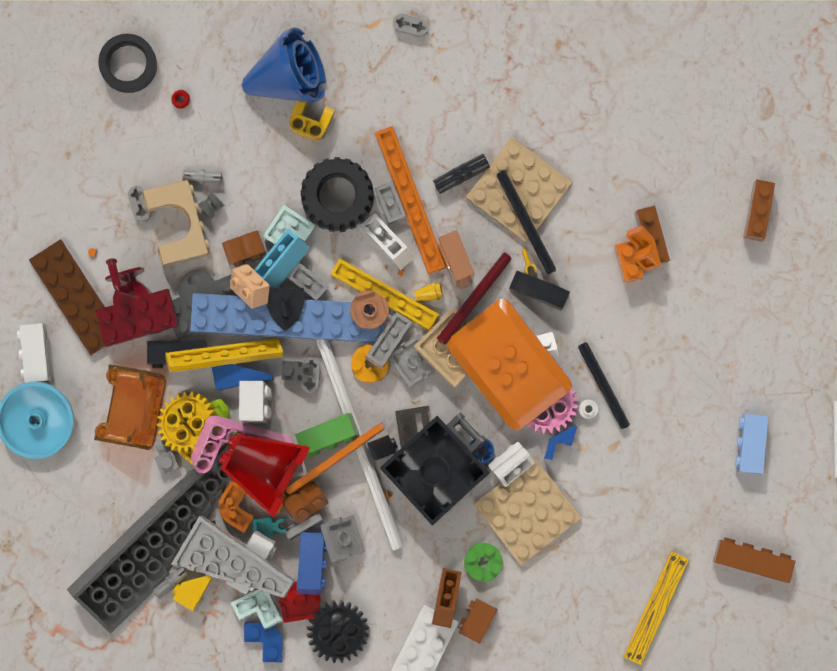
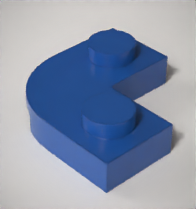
M244 622V642L263 643L262 662L282 663L283 639L278 629L272 626L265 630L262 623Z

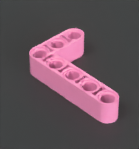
M211 416L205 422L191 459L197 472H208L214 463L222 442L228 443L231 436H237V434L288 443L294 442L290 436L220 416Z

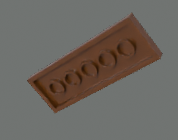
M60 239L30 258L29 261L84 347L92 356L105 347L95 311L105 308L64 242Z

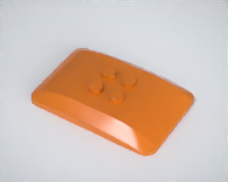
M497 300L451 336L447 343L450 352L511 429L519 430L571 390L572 382L508 300Z

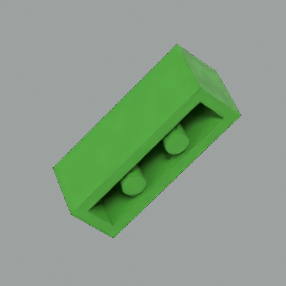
M347 413L296 433L295 437L299 445L310 447L307 455L311 458L319 455V450L326 448L329 451L338 447L337 443L344 441V444L354 441L355 436L360 434L352 413Z

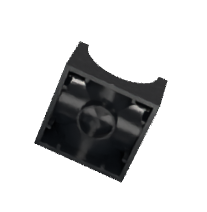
M438 416L432 419L380 467V470L403 493L431 526L490 473Z

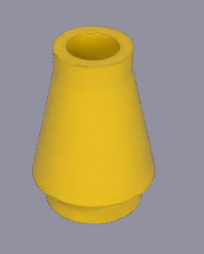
M433 282L418 290H414L416 301H433L443 298L441 283Z

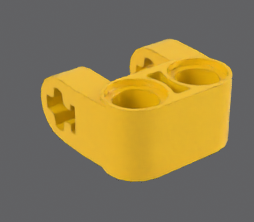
M297 101L289 121L292 132L312 141L322 140L330 126L335 110L326 106L320 121L317 122L303 116L308 103ZM297 120H301L304 123L300 129L293 127V123ZM315 127L321 129V133L318 136L311 134V130Z

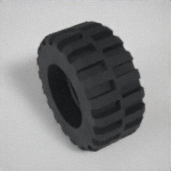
M334 157V159L330 160L327 158L323 159V162L313 165L314 168L306 173V177L301 184L302 189L300 190L301 202L310 220L318 225L319 228L327 229L329 232H346V230H352L358 224H362L366 216L370 214L374 201L373 185L368 173L361 168V165L353 163L347 158L340 159V157ZM336 177L348 180L355 189V200L352 206L346 211L338 213L327 210L321 204L319 198L322 185L327 180Z

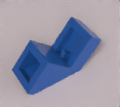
M572 426L548 440L544 459L550 461L553 459L557 443L572 446L577 427Z

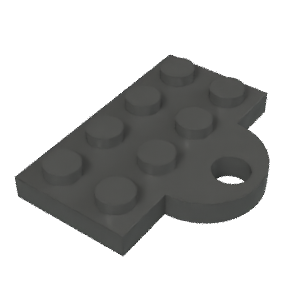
M193 270L182 277L178 287L180 297L172 300L179 324L173 330L178 340L193 334L190 332L193 293L238 296L230 288L231 274L215 281L209 273L202 270ZM193 275L199 277V283L196 286L189 284V278Z

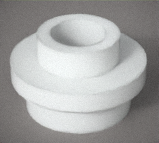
M584 400L579 406V413L583 418L591 419L597 415L598 406L593 400ZM588 405L592 407V412L590 413L585 411V407Z

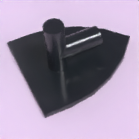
M269 288L268 311L275 323L286 332L295 324L301 314L304 304V288Z

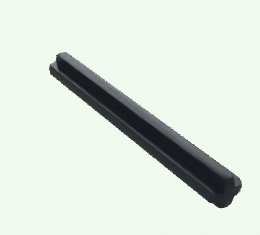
M587 342L580 344L578 349L620 429L629 427L630 423Z

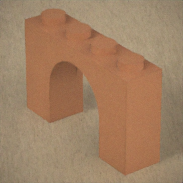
M458 231L440 236L438 247L455 289L459 287L462 290L470 287L475 273Z

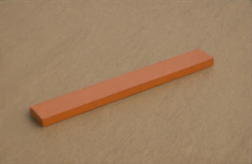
M393 126L375 132L428 275L446 269Z

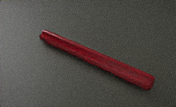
M505 252L501 254L438 335V342L443 345L447 344L451 336L454 335L510 263L512 258L509 254Z

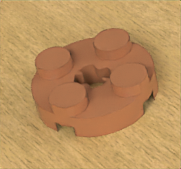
M369 290L357 294L350 307V316L353 322L359 328L367 330L380 327L386 321L389 312L386 299L382 295ZM369 305L370 308H374L375 312L372 311V315L365 313V306Z

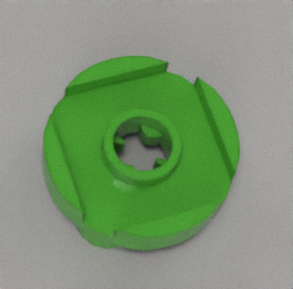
M487 543L473 545L466 553L464 559L466 572L475 580L482 582L494 579L500 573L503 564L500 551ZM483 556L485 557L484 559L487 557L489 560L485 568H482V565H478L480 557Z

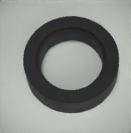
M120 34L112 37L104 44L99 54L98 66L102 77L110 87L119 92L134 93L146 88L152 82L157 71V59L152 47L145 39L135 34ZM124 46L137 47L146 57L144 72L138 78L131 81L117 79L110 70L111 56L117 49Z

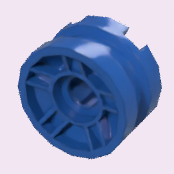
M488 439L482 446L485 450L484 453L478 454L476 451L473 454L481 464L490 461L494 455V446Z

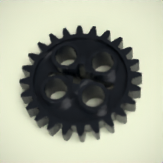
M333 600L332 606L325 602L326 608L323 609L318 606L320 612H312L315 619H308L312 626H306L307 630L311 631L306 636L307 638H312L308 643L310 646L315 645L312 650L313 652L319 651V658L325 655V661H328L330 657L333 663L336 662L337 658L343 663L344 657L351 661L350 655L353 654L357 657L356 650L363 651L360 645L367 644L364 637H369V634L364 631L368 630L369 626L363 624L368 620L361 618L364 613L362 611L357 612L358 607L356 605L351 609L350 602L346 606H344L343 600H340L339 605ZM340 614L341 619L338 622H332L333 615ZM349 626H356L354 633H347ZM335 629H337V630L340 629L342 632H341V634H338V633L335 634L334 630H335ZM322 630H329V634L327 637H320V632ZM343 641L344 646L341 649H336V642Z

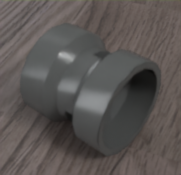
M212 192L205 201H201L198 204L209 218H212L217 210H221L225 206Z

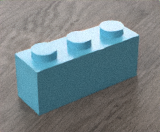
M287 229L254 271L270 285L269 288H278L310 247Z

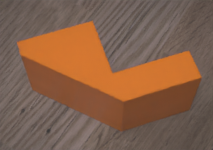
M643 226L628 230L626 237L637 247L634 260L645 271L660 267L661 262L654 237Z

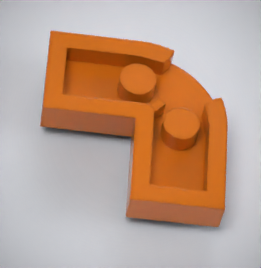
M231 480L219 500V512L225 522L245 533L255 516L238 507L246 492Z

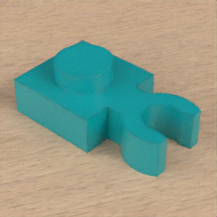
M272 516L252 519L254 532L259 531L267 537L275 536L274 531L279 533L288 531L287 528L283 529L279 526L280 522L286 521L284 517L279 518L276 522H273Z

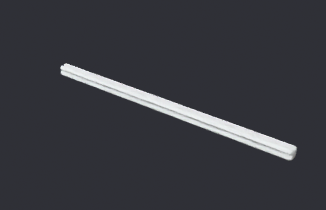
M316 340L342 414L352 413L360 434L355 436L356 440L362 433L328 340ZM363 444L356 449L359 461L391 549H400L402 547L401 540L366 444Z

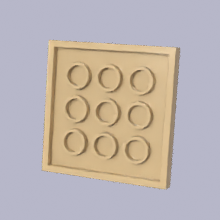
M511 137L491 163L490 168L484 172L466 196V199L527 243L529 238L497 178V173L503 170L507 172L536 230L570 187L572 181Z
M535 457L532 458L535 464L508 486L504 487L500 483L473 504L520 565L581 519L580 515Z

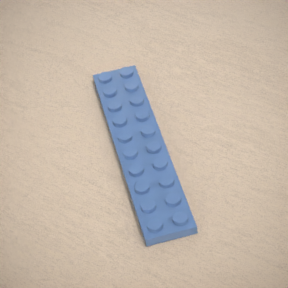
M193 293L190 332L376 343L384 331V323L376 329H361L351 319L350 307L352 302L304 300L299 318L285 332L272 319L267 304L251 309L239 296ZM369 305L365 306V313L372 315V311L375 312L374 308H370Z

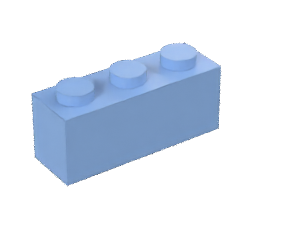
M743 414L742 418H739L738 429H741V437L737 438V448H740L739 456L735 458V467L738 468V472L763 474L768 416Z

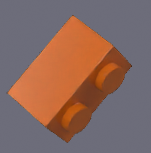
M631 241L616 244L614 250L623 284L643 279L642 267L634 260L637 251L636 246Z

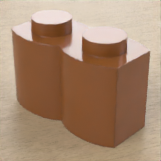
M258 230L222 243L230 266L234 265V267L244 265L245 260L251 258L252 261L263 258L262 254L266 253Z
M314 481L305 484L298 492L289 495L282 502L296 524L306 521L313 513L322 510L329 503L324 493Z

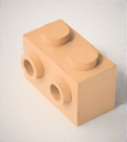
M248 264L232 269L230 288L251 309L268 303L270 285Z

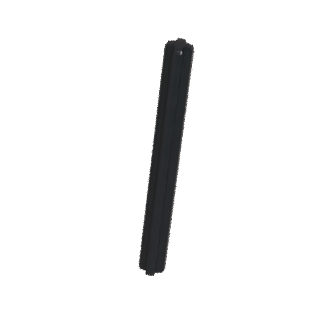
M503 170L497 173V178L548 275L556 271V267L507 172Z

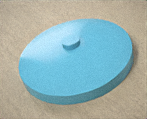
M37 381L20 384L10 390L0 402V438L17 455L30 459L49 457L62 449L72 435L74 428L72 406L67 397L50 384Z

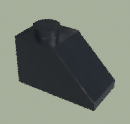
M389 435L367 443L375 462L395 454V449L398 448L394 437L390 439Z

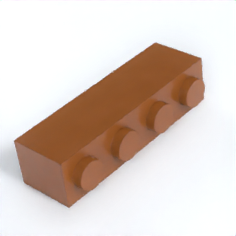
M724 537V540H718L713 558L714 563L790 583L796 562L791 560V555L780 553V556L773 555V550L761 548V551L755 550L754 545L744 542L742 546L735 544L736 540Z

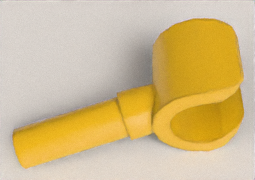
M526 248L522 249L526 264L524 268L525 273L529 275L527 271L529 266H533L536 273V266L531 264Z

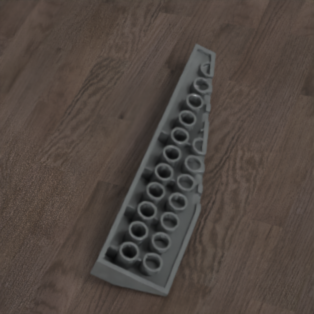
M224 443L220 447L214 463L208 472L199 473L194 468L146 511L67 589L70 595L110 634L153 593V589L166 579V576H169V571L173 566L171 564L199 516L207 517L213 508L216 498H219L222 494V489L227 481L231 480L221 469L222 464L219 463L222 453H227L230 447L228 443Z

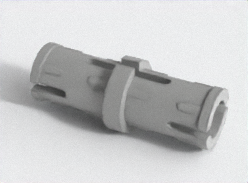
M205 169L200 171L183 170L184 175H191L190 177L183 176V181L200 182V184H221L222 179L214 178H222V172H207Z

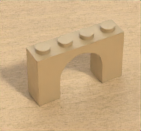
M188 180L142 192L146 212L169 207L176 208L182 211L189 221V232L186 237L176 242L158 246L157 251L162 267L205 257L208 254V250H210L208 240H204L202 232H205L203 222L198 219L197 214H200L198 204L193 201L194 189L192 184L189 185Z

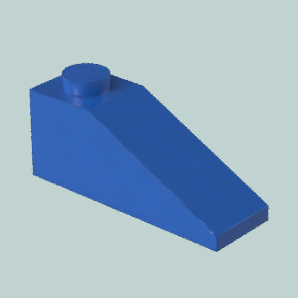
M234 364L212 367L217 391L239 387L240 381L266 382L274 380L271 374Z

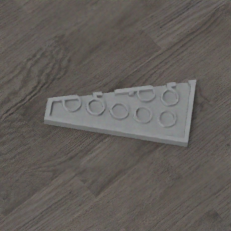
M199 516L171 564L187 568L191 571L205 573V575L232 583H239L249 588H256L283 598L287 596L296 581L204 516Z

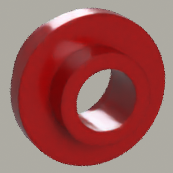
M184 90L175 91L171 97L172 104L178 109L186 108L191 101L190 95ZM184 97L185 100L184 102L179 103L178 98Z

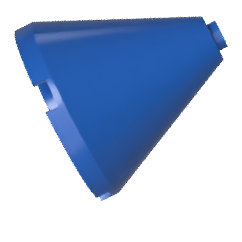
M293 27L285 30L243 78L241 84L243 91L252 96L306 103L321 100L325 95V90L321 91L322 84L326 83V77L321 58L311 40L306 41L302 37L305 33L299 28Z

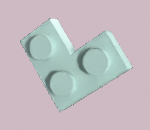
M283 205L264 233L263 238L275 245L285 231L289 229L306 242L316 225Z
M259 589L231 602L239 621L257 613L265 630L283 621L271 595Z

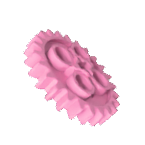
M576 390L569 391L550 406L555 416L554 419L551 418L549 410L546 409L544 412L547 413V418L539 420L536 417L528 424V429L535 426V432L540 428L543 435L546 430H549V433L552 434L553 429H556L559 433L560 426L566 429L567 425L565 422L572 423L573 421L570 416H576V413L572 410L578 409V405L573 404L578 401L577 397H573L576 394ZM557 404H562L565 407V411L558 413L554 407Z

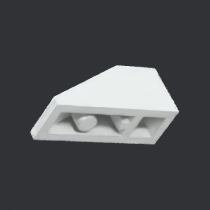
M375 213L360 225L400 270L415 258L408 247Z

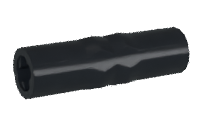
M482 153L434 179L433 183L439 194H442L490 168V165Z

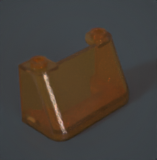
M109 364L106 379L109 384L114 386L107 422H101L95 428L94 440L150 450L153 448L156 439L157 424L159 423L157 416H160L161 413L160 409L162 408L166 388V378L163 374Z

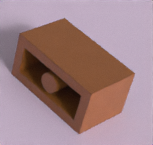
M477 598L475 602L471 600L466 609L469 612L466 619L462 617L457 627L460 629L459 633L480 644L498 609Z

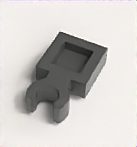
M283 361L281 380L301 381L302 378L312 379L313 376L308 375L307 370L314 368V366L303 364L300 361Z

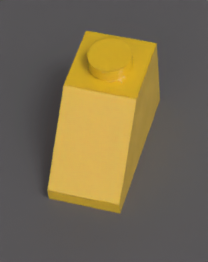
M207 575L182 582L181 585L177 584L172 592L175 595L173 600L194 611L213 577Z

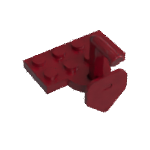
M110 258L106 260L110 275L105 277V281L112 282L115 289L113 305L95 310L106 348L179 326L169 289L150 293L148 287L136 281V276L145 272L144 268L136 267L118 272L117 259Z

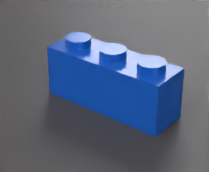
M301 532L297 594L321 595V589H325V577H322V570H326L327 559L323 558L324 551H327L323 533Z

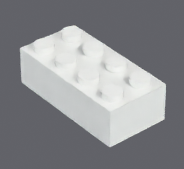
M240 381L239 421L242 423L268 424V420H271L272 413L271 408L268 406V401L272 400V389L264 381Z
M423 604L391 671H435L459 621L453 619L451 628L433 625L434 609Z

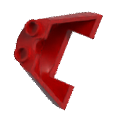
M243 434L232 435L228 442L230 447L227 453L223 452L219 459V463L222 464L221 469L263 509L275 517L283 502L282 496L298 465H302L310 447Z

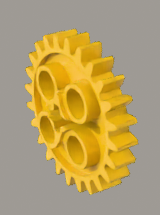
M184 391L183 396L179 393L176 394L177 399L170 397V404L164 402L167 408L160 409L163 416H157L158 419L162 420L157 426L162 428L158 431V434L163 435L161 441L166 442L165 446L171 447V450L175 452L178 450L181 454L184 451L191 454V450H194L206 420L217 414V412L211 410L214 405L208 403L209 399L203 398V395H197L193 391L189 394ZM193 406L192 411L188 413V408ZM177 417V422L173 424V419ZM202 421V426L197 428V424ZM187 432L186 438L182 440L183 433Z

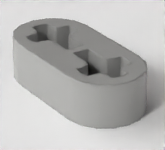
M399 14L394 17L393 27L397 32L415 37H423L428 32V24L421 18L405 14ZM401 19H404V23L410 25H403L402 28H400L399 24L396 22H399ZM419 23H421L425 30L417 32V28L412 27V25L419 26Z
M133 186L128 191L133 214L138 221L146 222L151 218V212L146 213L144 218L137 215L140 212V205L146 211L142 195L139 196L141 201L139 203L135 197H132L135 194V190L141 193L144 189L140 186Z
M308 357L304 360L303 364H309L310 361H313L317 365L316 368H313V374H309V369L307 370V374L313 376L312 383L316 385L311 390H308L305 383H308L309 379L302 378L301 386L303 391L312 394L319 387L320 363L316 358Z

